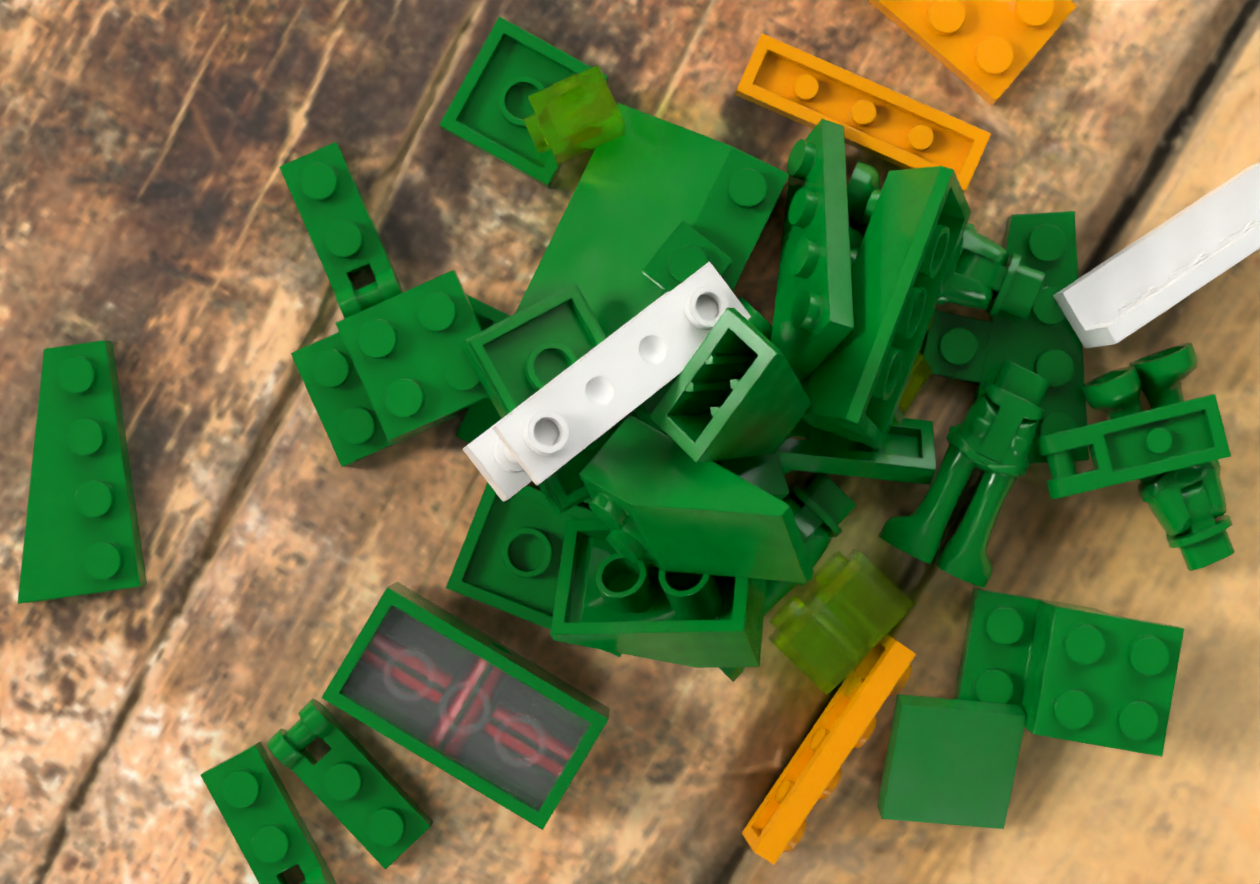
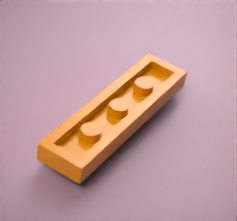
M763 33L759 37L735 93L738 97L811 129H814L821 119L844 126L846 144L903 169L936 166L953 169L963 193L966 192L991 136V133Z
M880 628L742 831V835L753 852L775 865L783 851L790 852L799 843L806 829V817L818 799L825 800L834 791L841 778V765L853 748L861 747L870 738L877 723L875 715L888 696H894L901 691L911 675L912 666L910 663L916 656V653Z

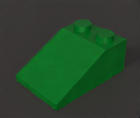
M632 415L627 417L579 474L593 499L589 503L590 509L606 524L610 532L606 537L607 541L619 554L631 562L637 563L640 558H643L662 571L807 583L814 574L790 505L713 461L696 463L671 437Z
M600 519L566 521L550 632L554 641L694 668L760 667L766 580L662 571L643 558L634 563L619 554L609 544L606 537L610 532L606 524Z

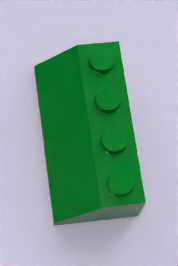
M936 166L892 170L888 172L882 190L875 189L870 195L864 213V225L868 226L860 248H852L850 251L854 329L801 384L812 403L802 416L810 426L882 450L971 214L953 169Z

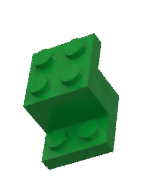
M455 270L336 322L339 332L291 353L341 467L349 466L457 417L456 412L489 398L460 345L464 340L481 332L482 328Z
M973 587L954 699L1020 705L1027 716L1024 728L1034 735L1162 757L1184 628L1116 616L1095 608Z

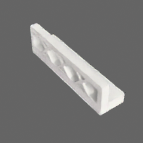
M1260 162L1250 165L1053 295L1085 349L1119 343L1260 248Z

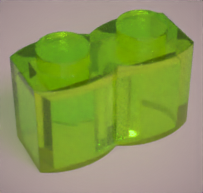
M854 549L846 557L839 550L830 556L813 575V578L819 583L814 591L804 601H801L796 595L793 596L770 620V623L776 630L768 639L826 695L859 664L869 650L886 636L914 605L860 551Z

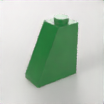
M726 308L652 412L650 418L698 463L775 454L812 403L784 353L735 308Z

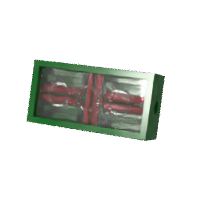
M395 582L386 588L321 697L542 830L609 720L610 708L399 582Z

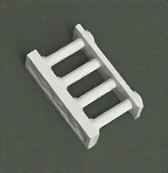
M709 261L673 290L666 292L474 439L463 448V451L504 502L531 481L535 485H539L680 374L726 308H735L747 320L751 316Z

